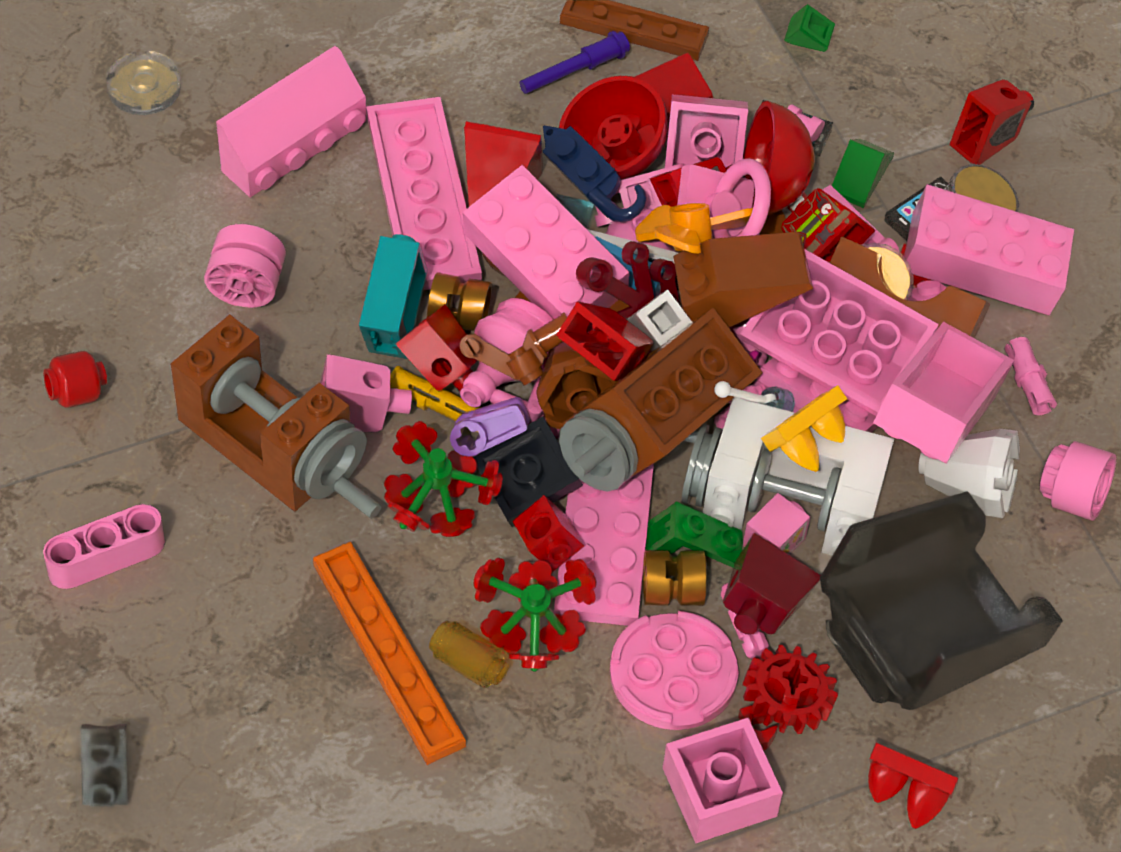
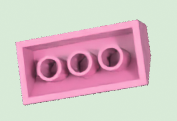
M338 47L330 48L216 121L221 171L250 198L261 190L270 188L278 179L292 170L299 169L305 161L321 151L328 150L334 142L350 132H355L366 122V96Z

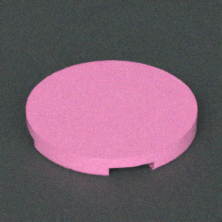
M678 610V614L668 613L651 617L645 615L626 627L613 647L610 662V679L615 695L628 712L637 719L654 727L684 730L704 725L720 715L734 696L739 671L737 659L731 647L732 642L717 625L694 613Z

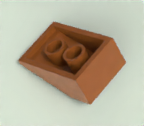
M799 232L708 239L700 243L701 253H691L684 250L673 256L682 308L692 322L714 308L726 325L731 327L813 289L802 237Z

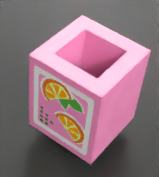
M777 493L746 524L743 546H746L755 533L790 555L806 539L810 516L806 514L805 510L798 503L789 501Z

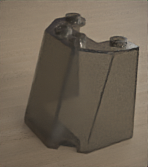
M968 491L852 524L849 526L820 576L821 590L830 599L832 619L825 620L827 636L873 702L881 704L888 701L901 705V708L907 710L920 708L1045 647L1063 622L1051 603L1041 596L1028 599L1019 611L1013 600L979 556L975 548L984 535L986 517L983 510Z

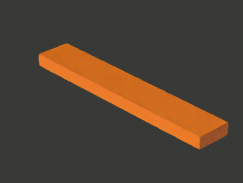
M351 541L313 557V565L425 763L427 765L465 748L466 739Z

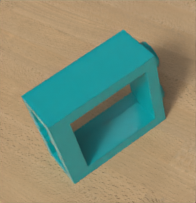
M395 234L392 238L380 236L359 322V328L368 352L407 359V357L397 347L396 343L415 327L428 272L420 243L409 236Z

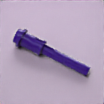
M611 31L608 33L607 38L581 48L580 54L520 80L521 90L524 94H527L582 68L588 67L593 69L613 58L622 59L630 51L629 41L623 32L616 33Z

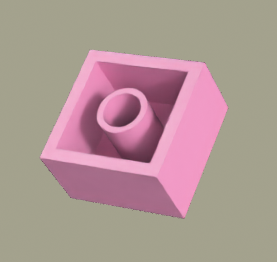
M672 94L665 168L681 163L684 165L695 164L715 157H719L726 168L742 160L748 102Z
M749 718L666 744L663 770L695 844L778 816L783 792Z

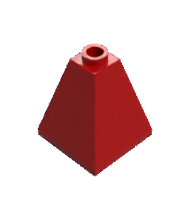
M465 122L464 134L469 207L521 165L537 180L539 179L543 170L541 135Z

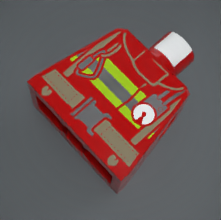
M820 188L814 189L808 196L803 192L794 203L789 205L787 208L792 213L782 222L781 226L783 233L799 232L804 249L829 263L841 237L862 245L876 231L861 217Z

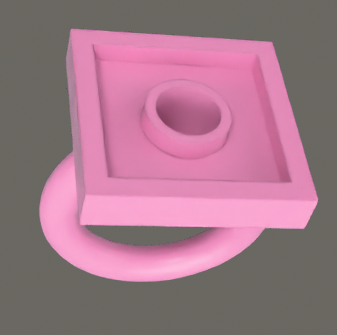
M742 159L731 165L725 173L693 164L682 166L677 206L689 203L708 204L710 218L752 208L753 206L746 226L712 230L713 239L760 234L769 212L771 200L770 179L760 162L754 159ZM748 174L753 180L743 178V176ZM754 188H755V200H754V206H753V197H754Z

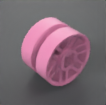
M235 224L224 227L216 236L204 276L205 284L214 296L228 304L248 308L264 306L271 302L275 296L286 256L285 247L275 235L257 226Z

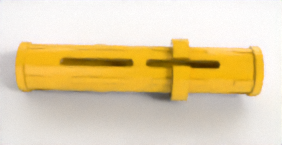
M396 366L390 374V388L411 390L412 400L417 402L416 406L424 411L429 408L456 422L463 413L452 408L451 405L465 412L482 408L480 406L471 407L467 405L461 397L445 389H442L440 392L437 391L427 380L404 370L400 366ZM414 387H417L422 391L439 398L440 401L416 390Z

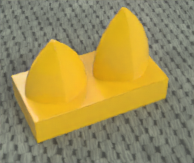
M837 385L816 397L761 437V440L770 452L780 447L792 461L801 467L817 472L819 470V453L816 441L808 427L811 426L819 435L828 440L842 443L845 438V422L838 405L844 402L847 397Z

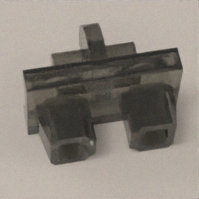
M82 724L80 733L83 805H127L129 801L127 724L113 726Z

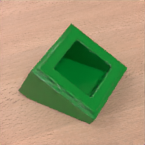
M807 4L792 16L784 41L792 45L825 52L828 49L835 23Z

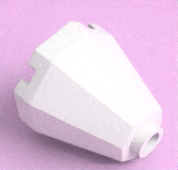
M996 429L969 434L947 464L939 459L929 458L921 452L919 473L924 474L926 485L986 516L1003 518L1005 512L1010 510L1017 481L1018 470L1014 469L1013 459H1019L1018 431Z

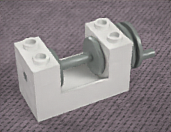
M734 397L723 429L716 427L712 435L708 434L709 425L702 424L700 428L683 440L695 444L684 481L681 502L689 504L691 497H696L695 506L703 507L704 505V514L741 531L747 511H757L763 490L822 505L817 524L818 530L825 531L826 529L821 553L832 555L841 561L862 563L894 438L845 426V438L840 443L824 438L809 426L808 428L816 441L819 453V470L817 472L811 471L792 461L780 447L770 452L761 440V437L792 416L794 412Z

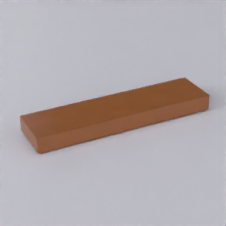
M567 0L560 14V24L603 36H608V33L611 31L616 33L621 31L625 34L629 43L677 56L688 52L692 59L696 61L699 60L709 35L708 26L611 0Z

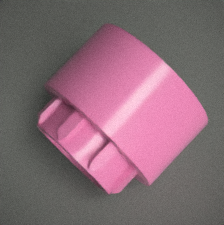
M1074 441L1069 447L1062 444L1058 445L1051 451L1045 464L1040 482V491L1044 497L1051 499L1053 508L1093 521L1099 515L1109 493L1116 467V455Z

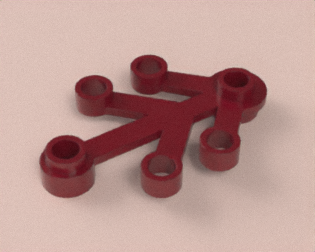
M630 241L622 249V260L627 265L632 266L636 290L613 277L612 266L606 260L589 257L577 266L576 278L583 288L595 292L605 291L629 306L617 311L626 320L654 299L651 279L660 283L661 293L669 290L679 304L675 282V264L672 261L659 258L654 260L649 268V249L643 243ZM637 249V250H638V255H637L636 259L634 260V259H633V254H634V251ZM665 266V273L661 277V269ZM591 322L587 327V332L593 330Z

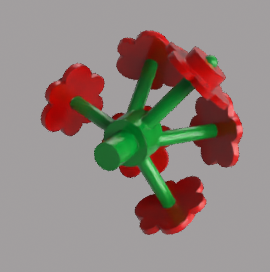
M418 421L413 426H403L397 431L396 439L398 442L393 445L392 450L396 455L400 456L405 464L414 463L420 456L424 460L423 473L414 481H412L408 474H402L399 477L389 475L385 478L384 486L387 492L384 494V499L388 503L387 507L396 512L393 520L400 524L401 529H408L412 532H415L416 528L419 527L423 530H429L430 528L431 533H441L445 537L461 535L466 529L472 527L475 512L472 509L460 510L458 507H453L451 497L458 498L464 494L466 488H472L477 484L479 485L478 490L480 492L478 502L489 505L492 496H498L502 487V473H498L499 462L497 460L488 461L485 471L481 476L473 475L478 467L474 457L460 455L455 450L449 452L448 457H446L445 451L440 448H435L431 451L430 445L436 441L438 435L434 428L427 427L423 421ZM434 489L440 491L445 512L434 514L430 518L432 524L430 526L417 516L416 513L422 511V503L430 490Z
M502 558L489 559L475 574L473 582L477 590L475 600L489 603L493 600L497 589L517 597L520 602V608L515 613L506 611L502 614L494 609L489 612L488 618L482 621L480 629L489 638L490 645L497 650L503 648L506 652L510 653L509 659L522 660L521 667L530 668L533 672L540 668H547V661L559 660V655L555 653H558L561 649L564 652L574 651L578 647L579 637L585 633L586 627L580 622L581 617L577 611L568 610L562 616L554 614L550 609V603L552 598L569 591L573 592V596L578 603L584 602L590 605L595 602L594 589L596 588V578L582 559L567 561L565 564L567 572L564 574L565 583L557 586L558 581L556 577L551 575L552 567L545 560H537L533 564L529 561L521 562L518 566L519 572L513 573L508 583L503 581L504 575L502 574L505 561ZM526 615L531 618L530 653L515 654L521 649V641L526 638V632L523 628L519 627L520 620ZM545 616L549 625L544 626L540 630V618ZM539 639L543 644L547 645L550 653H539Z

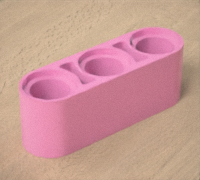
M136 505L51 538L45 544L43 550L49 580L58 588H74L156 556L161 552L165 544L161 515L151 505ZM142 530H150L146 533H138ZM103 545H111L107 548H99ZM64 560H71V561L68 562V563H64V564H60V563H59V562L64 561Z

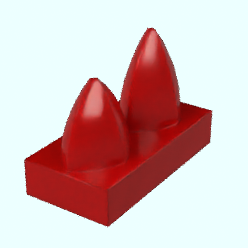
M879 743L875 744L869 758L871 765L868 782L875 802L880 803L892 798L902 790L907 780L911 781L907 796V811L913 829H917L931 821L942 810L948 798L952 799L958 784L957 777Z

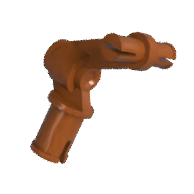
M563 312L559 317L534 332L532 329H529L523 346L510 354L488 343L476 334L466 335L460 342V350L468 358H474L516 381L520 379L523 386L543 375L544 372L540 366L543 365L544 359L548 357L547 352L563 343L556 334L566 320L567 315Z

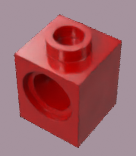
M545 495L513 520L529 552L538 560H545L550 563L552 572L584 547L567 515Z

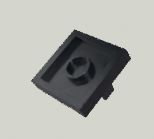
M543 416L527 425L525 432L474 456L481 474L484 473L488 461L497 460L499 462L498 473H502V487L498 496L494 498L511 527L515 526L513 520L543 495L554 503L564 495L583 486L578 476L573 473L565 461L560 444Z

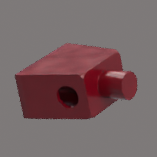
M754 533L735 561L723 598V604L727 609L737 614L734 618V625L740 632L751 635L757 632L759 628L767 634H775L802 606L822 576Z

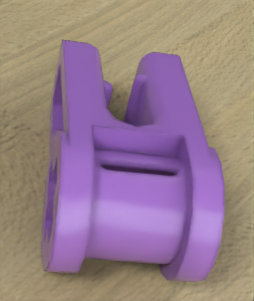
M515 397L463 413L458 417L451 431V446L460 455L475 456L525 432L530 417L523 400L520 397ZM465 427H468L471 432L478 431L476 440H473L470 435H462Z

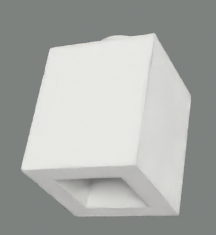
M669 290L655 297L627 319L654 341L650 351L661 347L692 323Z

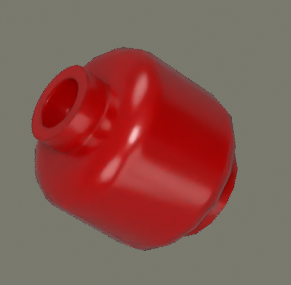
M87 351L55 356L51 360L49 368L44 369L43 373L48 397L52 401L56 400L59 405L65 408L95 402L101 394V386L107 384V375L101 361L96 362Z

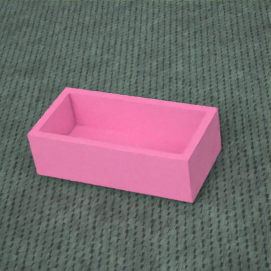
M523 165L462 212L464 234L532 303L546 311L553 319L559 317L563 312L568 317L577 301L607 308L618 301V299L605 291L595 292L585 289L579 284L576 278V269L579 263L586 258L595 257L606 260L612 266L613 277L629 285V271Z
M927 184L912 214L903 261L911 274L1050 315L1066 288L1074 229Z
M943 322L892 383L873 423L883 428L889 436L903 439L919 448L925 456L939 459L947 464L995 399L1014 360Z

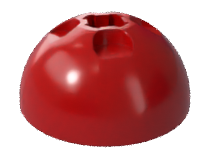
M613 76L599 80L578 93L565 109L559 128L567 129L571 126L615 169L620 179L624 180L641 174L658 158L667 138L668 116L660 94L651 84L632 76Z
M764 101L759 106L752 120L745 143L743 159H754L760 162L768 173L771 185V200L768 214L785 209L802 195L809 184L812 171L814 170L815 153L810 133L802 120L788 108L774 102ZM745 175V178L753 180L750 175ZM754 188L753 206H754V200H755V188Z

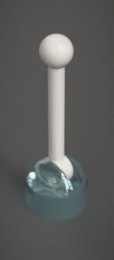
M725 381L718 382L714 388L715 394L720 398L733 396L790 412L794 409V396L791 391L785 388L769 387L760 395L732 388Z

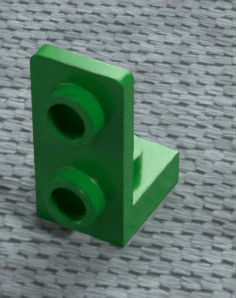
M676 501L648 521L645 551H669L672 554L684 546L693 551H704L705 556L733 568L736 559L742 552L743 532L738 528L730 527L720 520Z

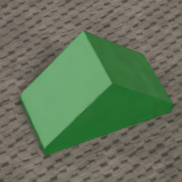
M850 139L832 187L849 203L864 208L892 161L894 152L862 139Z

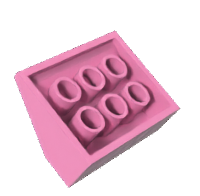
M804 249L813 289L751 317L740 333L739 338L829 390L838 385L847 397V400L876 416L892 383L934 334L939 324Z

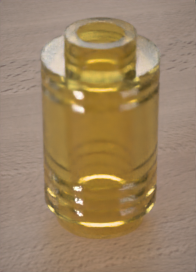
M444 621L436 629L430 640L429 649L433 652L435 659L484 689L488 688L491 684L498 685L508 671L509 663L506 662V651L457 621L452 623Z

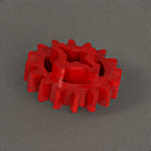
M778 645L775 655L767 648L764 649L760 659L755 657L752 659L742 684L747 687L743 696L744 701H754L750 711L751 714L763 713L765 715L763 725L766 727L773 721L779 723V732L784 733L788 726H793L797 734H802L806 724L811 729L816 730L821 720H828L838 697V693L833 691L837 683L836 678L826 677L830 666L828 664H821L819 666L815 664L817 654L814 652L808 655L807 658L802 656L801 647L799 646L795 647L793 653H787L783 645Z

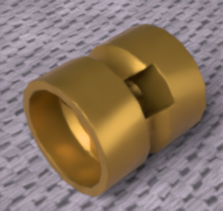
M436 273L430 290L427 317L445 304L463 329L475 331L478 321L488 316L492 283L471 278L466 283H461L458 276ZM454 295H460L458 309L452 308Z
M669 551L644 552V605L668 606L672 599H676L680 606H704L706 597V558L704 551H680L677 557H672ZM675 576V581L667 577Z

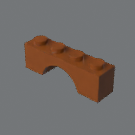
M841 237L830 260V264L934 321L939 326L945 322L975 338L990 306V303L951 285L931 299L923 301L902 299L890 289L885 280L883 256L844 237Z

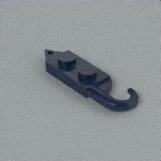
M543 126L545 149L542 152L607 218L614 222H626L634 219L641 213L646 203V193L641 185H636L634 188L637 194L635 203L625 209L619 208L611 200L617 192L621 180L615 169L571 126L567 129Z

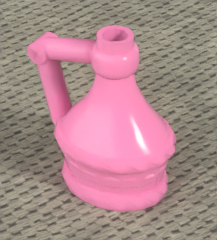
M510 298L499 303L494 314L479 320L474 334L479 335L483 340L510 354L523 346L529 329H532L534 332L554 319L534 303L524 299ZM548 357L544 359L543 365L540 366L542 370L544 369ZM479 361L477 370L471 372L464 380L460 396L471 407H479L482 403H486L489 400L492 404L516 397L496 388L504 383L519 382L520 379L516 381ZM541 376L532 381L535 384L529 400H523L530 417L529 424L536 421L543 410L539 405L536 394Z

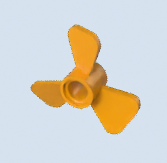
M689 203L674 207L662 205L651 211L636 227V240L642 242L658 239L672 245L676 251L685 250L691 253H701L700 243L713 239L712 230L746 226L753 208L710 218L709 205L705 203Z

